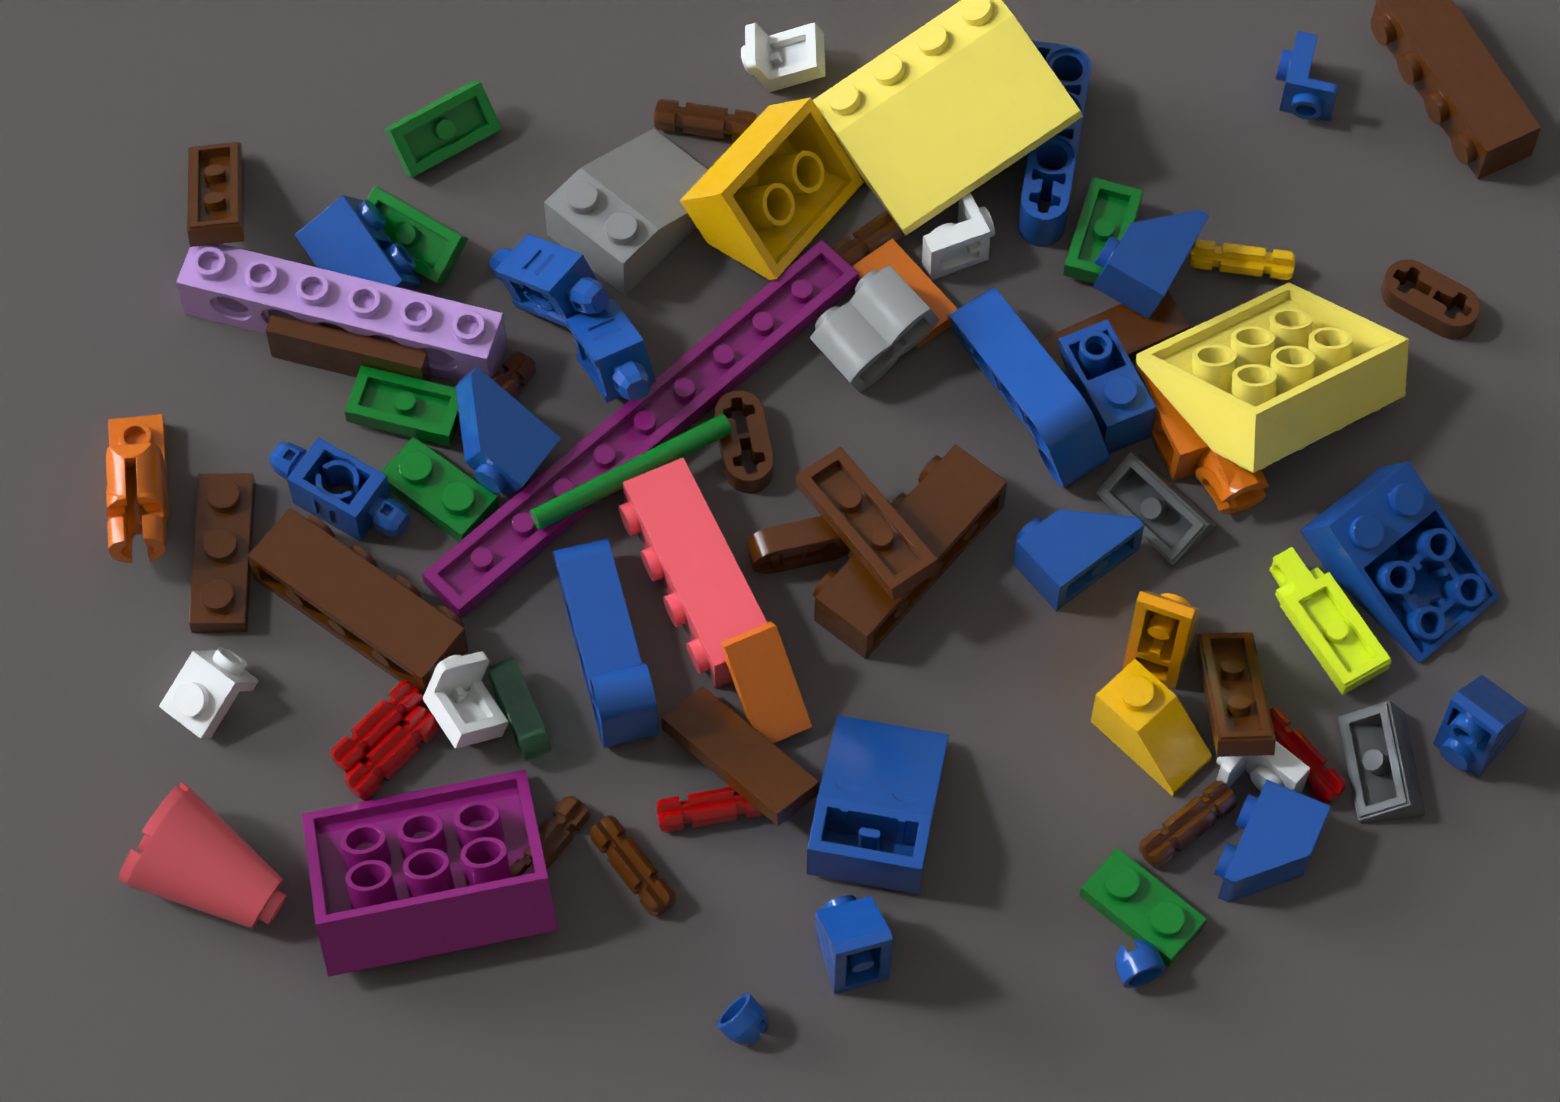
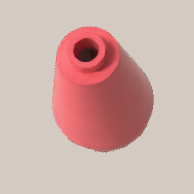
M180 783L179 787L175 786L158 806L142 830V833L145 835L137 851L131 848L118 877V880L128 887L251 929L260 920L270 925L287 898L286 894L279 891L284 879L192 788L184 783Z

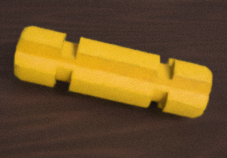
M1200 239L1195 240L1190 253V265L1195 269L1212 271V267H1219L1220 272L1262 277L1263 273L1270 274V278L1290 280L1292 278L1296 260L1295 254L1291 251L1273 249V253L1266 252V249L1262 247L1231 243L1215 246V241Z

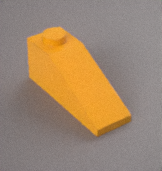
M1140 591L1135 605L1122 670L1136 659L1166 687L1175 689L1196 632L1201 609L1191 606L1186 599L1175 594L1164 593L1158 595L1149 591Z

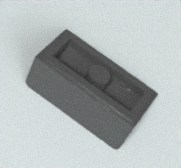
M1130 452L1095 492L1118 515L1138 517L1145 525L1142 537L1173 566L1182 561L1218 528V525L1144 456Z
M1389 700L1339 716V727L1358 821L1360 823L1414 818L1424 815L1425 807L1404 711Z

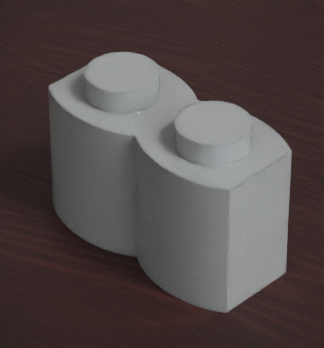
M890 265L880 271L877 269L870 271L862 277L855 287L856 293L850 302L841 307L834 306L824 312L815 324L816 330L810 337L813 343L859 393L878 381L901 355L911 350L924 339L939 321L934 312Z

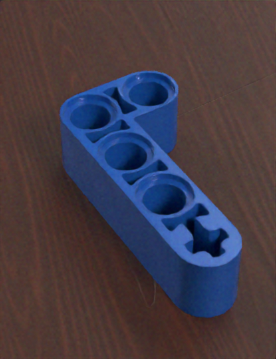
M1031 40L1058 79L1067 78L1073 80L1072 82L1059 81L1083 115L1082 118L1028 154L1020 201L1018 231L1029 244L1037 247H1047L1057 243L1062 238L1066 227L1088 96L1091 61L1087 54L1079 48ZM1044 166H1054V167H1057V168H1059V169H1058V170H1047V169H1044L1043 167H1044ZM1040 200L1050 202L1048 213L1039 212Z
M991 288L947 316L962 346L1031 433L1046 468L1061 488L1064 489L1110 460L1098 424L1088 404L996 288Z
M605 538L554 550L553 557L603 748L658 736V710L647 664L641 661L608 539Z

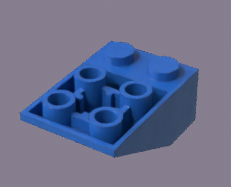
M1410 462L1378 467L1300 530L1327 572L1331 573L1336 582L1416 662H1422L1500 598V595Z
M838 715L817 797L807 847L806 874L920 894L949 735Z

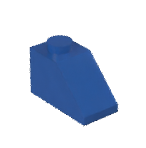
M1202 210L1130 223L1121 239L1118 240L1110 236L1094 264L1103 269L1093 287L1149 319L1165 296L1209 215Z
M476 367L455 386L465 463L475 470L474 477L483 487L496 494L501 492L505 497H508L525 485L561 437L479 367Z
M1058 509L1045 520H1042L1040 517L1035 518L1021 529L1016 537L1013 565L1057 611L1138 551L1145 525L1138 517Z
M853 895L837 897L825 903L823 909L815 911V933L834 994L890 979L893 937L872 896L857 899Z

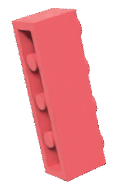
M680 458L624 481V504L619 505L618 510L630 536L638 534L645 547L640 553L650 579L653 582L661 579L668 593L667 596L663 597V601L673 625L676 628L684 625L691 639L690 642L686 643V647L694 668L698 674L707 671L716 689L733 682L720 642L763 625L767 621L685 459Z

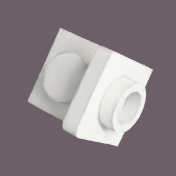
M971 193L959 200L957 224L946 223L940 225L931 233L923 236L922 266L931 280L989 260L990 238L995 236L994 224L987 208L984 206L978 208Z
M1275 741L1274 755L1218 757L1216 763L1220 765L1216 781H1223L1230 787L1246 771L1250 774L1253 784L1260 791H1262L1267 779L1301 793L1310 771L1309 766L1277 741Z

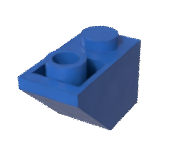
M342 195L294 234L317 268L415 291L422 285L412 271L416 268L414 259L400 243L395 242L393 244L383 229L387 224L384 216L367 199L363 201Z
M1108 319L1059 338L1058 346L1067 377L1092 411L1108 453L1111 454L1150 438L1156 405Z
M1480 675L1452 697L1433 745L1440 749L1443 758L1453 767L1460 770L1467 769L1479 778L1518 732L1528 708L1484 675Z
M1266 779L1259 798L1248 794L1235 826L1244 829V833L1238 846L1227 843L1214 873V875L1223 878L1218 898L1231 902L1303 876L1331 806Z

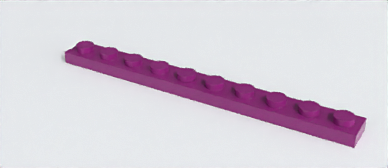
M823 240L819 241L789 266L777 279L771 281L656 377V382L650 384V392L646 397L637 401L629 400L426 569L422 573L423 583L462 619L601 500L541 530L534 524L530 510L680 435L711 409L724 394L731 392L852 290L859 282V273Z

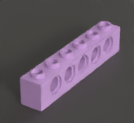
M223 244L190 247L176 281L185 315L266 334V328L271 315H279L426 351L431 375L459 382L476 367H479L492 378L499 369L507 346L504 317L501 312Z

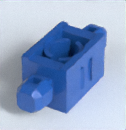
M527 234L514 249H498L489 260V265L495 276L504 282L514 299L512 302L515 307L567 327L565 322L567 318L581 312L598 314L609 304V295L602 283L597 281L583 254L531 234Z
M614 298L609 300V304L601 313L586 314L581 312L565 319L578 352L576 354L577 361L606 403L620 397L637 401L648 395L651 387L650 384L656 382L644 339Z
M320 437L315 440L308 451L291 442H281L270 455L269 460L273 470L288 482L293 504L361 542L371 526H373V530L388 537H399L408 527L410 515L403 505L391 498L387 475ZM324 481H326L327 487L331 489L337 485H347L352 487L355 492V497L353 496V493L349 490L342 494H332L327 492L325 490Z

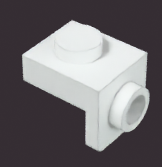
M756 22L745 26L746 45L741 48L743 66L750 76L754 75L768 92L825 77L824 32L815 22L770 36Z
M219 647L217 650L192 651L159 707L200 739L211 738L239 692L253 691L259 680L245 670L247 667L246 661L231 650Z
M483 651L464 656L452 655L439 662L434 669V673L422 698L455 749L502 737L509 723L481 681L490 662Z

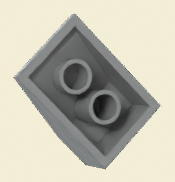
M653 128L578 169L544 202L547 235L562 247L583 254L591 270L626 296L696 228L680 200L708 169Z

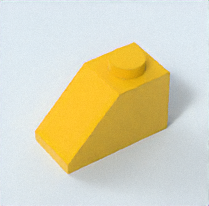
M1136 659L1130 662L1096 694L1090 722L1171 796L1175 795L1211 761L1212 754L1178 697Z

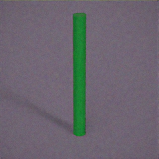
M720 414L530 510L534 524L541 530L622 489L624 481L684 458L731 434L732 427L724 414Z

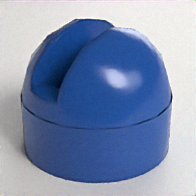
M1134 939L1137 949L1127 953L1124 945L1119 948L1115 958V966L1124 988L1142 986L1155 980L1165 972L1166 966L1156 947L1150 942Z
M745 993L726 1008L718 1019L716 1026L731 1041L748 1046L757 1043L761 1039L760 1033L767 1031L769 1026L768 1014L750 993Z

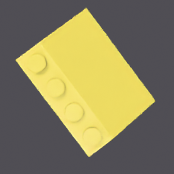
M1002 0L959 1L813 100L858 173L905 236L1083 117L1076 103Z
M1288 282L1136 354V364L1213 452L1236 463L1240 468L1254 473L1404 397L1406 394L1409 339Z

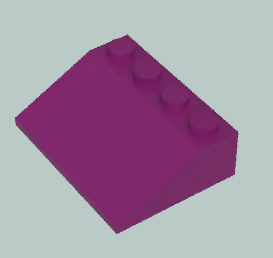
M526 769L302 814L315 924L328 977L404 961H414L423 957L463 949H473L487 944L522 937H532L537 934L558 930ZM529 845L533 863L523 875L512 877L510 867L517 859L522 860L525 856L523 851Z

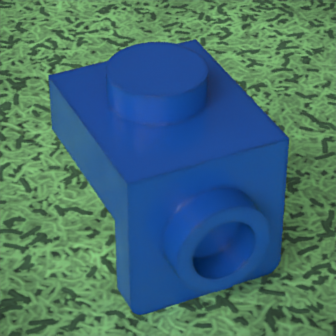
M1297 31L1293 51L1283 49L1278 66L1276 80L1285 82L1279 111L1293 113L1302 119L1329 121L1331 120L1339 87L1333 83L1308 78L1318 35Z

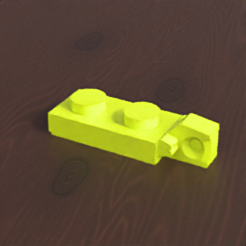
M1293 547L1273 557V563L1269 571L1280 587L1275 593L1280 607L1342 695L1389 669L1392 662L1391 658L1330 572L1324 574L1318 567L1309 571Z

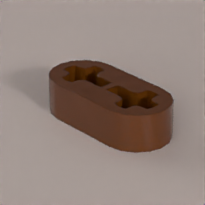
M1412 259L1397 261L1387 269L1381 294L1385 304L1394 312L1447 339H1461L1473 331L1480 312V302L1475 293L1469 288ZM1407 280L1416 284L1415 289L1411 288L1407 293L1398 290L1399 285L1405 284ZM1454 305L1462 308V314L1456 315L1454 319L1445 315L1446 310H1451Z
M734 390L724 394L715 406V417L724 414L732 427L731 434L718 440L723 468L728 483L735 490L743 493H756L766 488L773 478L772 446L764 409L760 400L753 393L745 390ZM742 410L744 417H747L746 433L738 434L736 422L732 418V411ZM750 449L752 461L757 465V472L753 474L746 473V469L742 466L743 450Z
M822 516L759 530L752 534L746 542L754 571L762 574L778 573L839 559L850 552L848 546Z

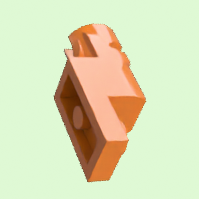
M1136 365L1135 369L1156 405L1151 437L1172 480L1176 481L1195 474L1215 501L1218 510L1224 514L1238 513L1262 502L1266 497L1264 488L1269 487L1263 471L1258 470L1253 473L1242 469L1236 463L1213 452L1140 367Z
M163 414L108 419L109 447L106 451L108 550L114 559L125 563H133V537L143 534L144 543L148 545V557L151 562L163 556L166 551V521H170L165 420Z

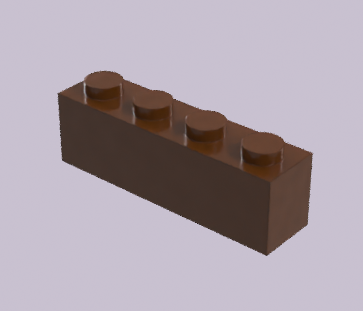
M1376 0L1371 18V29L1376 40L1383 46L1387 45L1397 60L1398 69L1404 81L1409 85L1413 84L1423 98L1429 118L1435 124H1440L1451 139L1452 149L1457 159L1462 164H1468L1476 178L1481 179L1532 156L1541 130L1540 125L1454 1Z
M956 444L943 458L936 455L926 464L919 475V484L908 496L901 493L891 503L893 508L936 556L939 571L893 601L850 550L848 555L849 561L838 573L835 570H830L826 573L813 592L815 597L814 621L864 659L871 655L1004 507L1007 481Z
M290 507L247 555L254 580L399 682L407 680L414 684L424 696L434 669L439 662L452 655L464 656L468 653L463 621L449 608L443 605L434 608L421 599L418 589L406 578L400 575H395L394 578H391L378 569L375 559L361 547L352 545L348 548L335 539V534L331 528L318 517L309 515L308 518H305Z

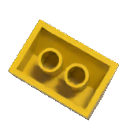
M805 98L769 105L682 197L680 202L708 244L766 279L775 280L864 181L812 98Z

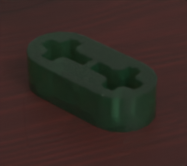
M514 657L487 666L486 671L494 695L502 713L509 722L508 728L523 761L526 762L550 753L551 745L548 735Z

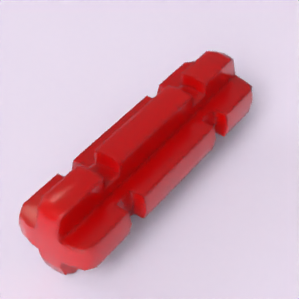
M407 680L401 681L389 693L391 699L388 702L381 700L350 730L353 733L351 738L344 736L331 749V759L337 767L348 773L358 762L363 764L367 762L364 757L396 725L403 727L405 723L402 720L415 707L424 706L423 694L414 684Z
M415 707L403 719L406 723L403 727L396 725L365 756L368 760L365 764L358 762L345 775L346 785L355 796L363 801L370 799L382 787L379 784L382 779L388 781L420 750L417 747L420 742L426 744L439 731L440 726L437 720L425 707Z
M1273 707L1269 709L1276 741L1310 767L1306 783L1309 782L1312 786L1309 789L1311 794L1318 801L1327 805L1334 802L1345 791L1346 781L1333 767L1326 768L1327 760L1298 728L1292 730L1289 727L1292 721L1280 708Z
M732 787L687 794L688 800L680 801L679 796L660 799L656 803L658 824L661 831L665 833L684 830V824L691 823L692 827L695 828L738 820V814L745 813L746 818L764 815L739 793L733 792Z

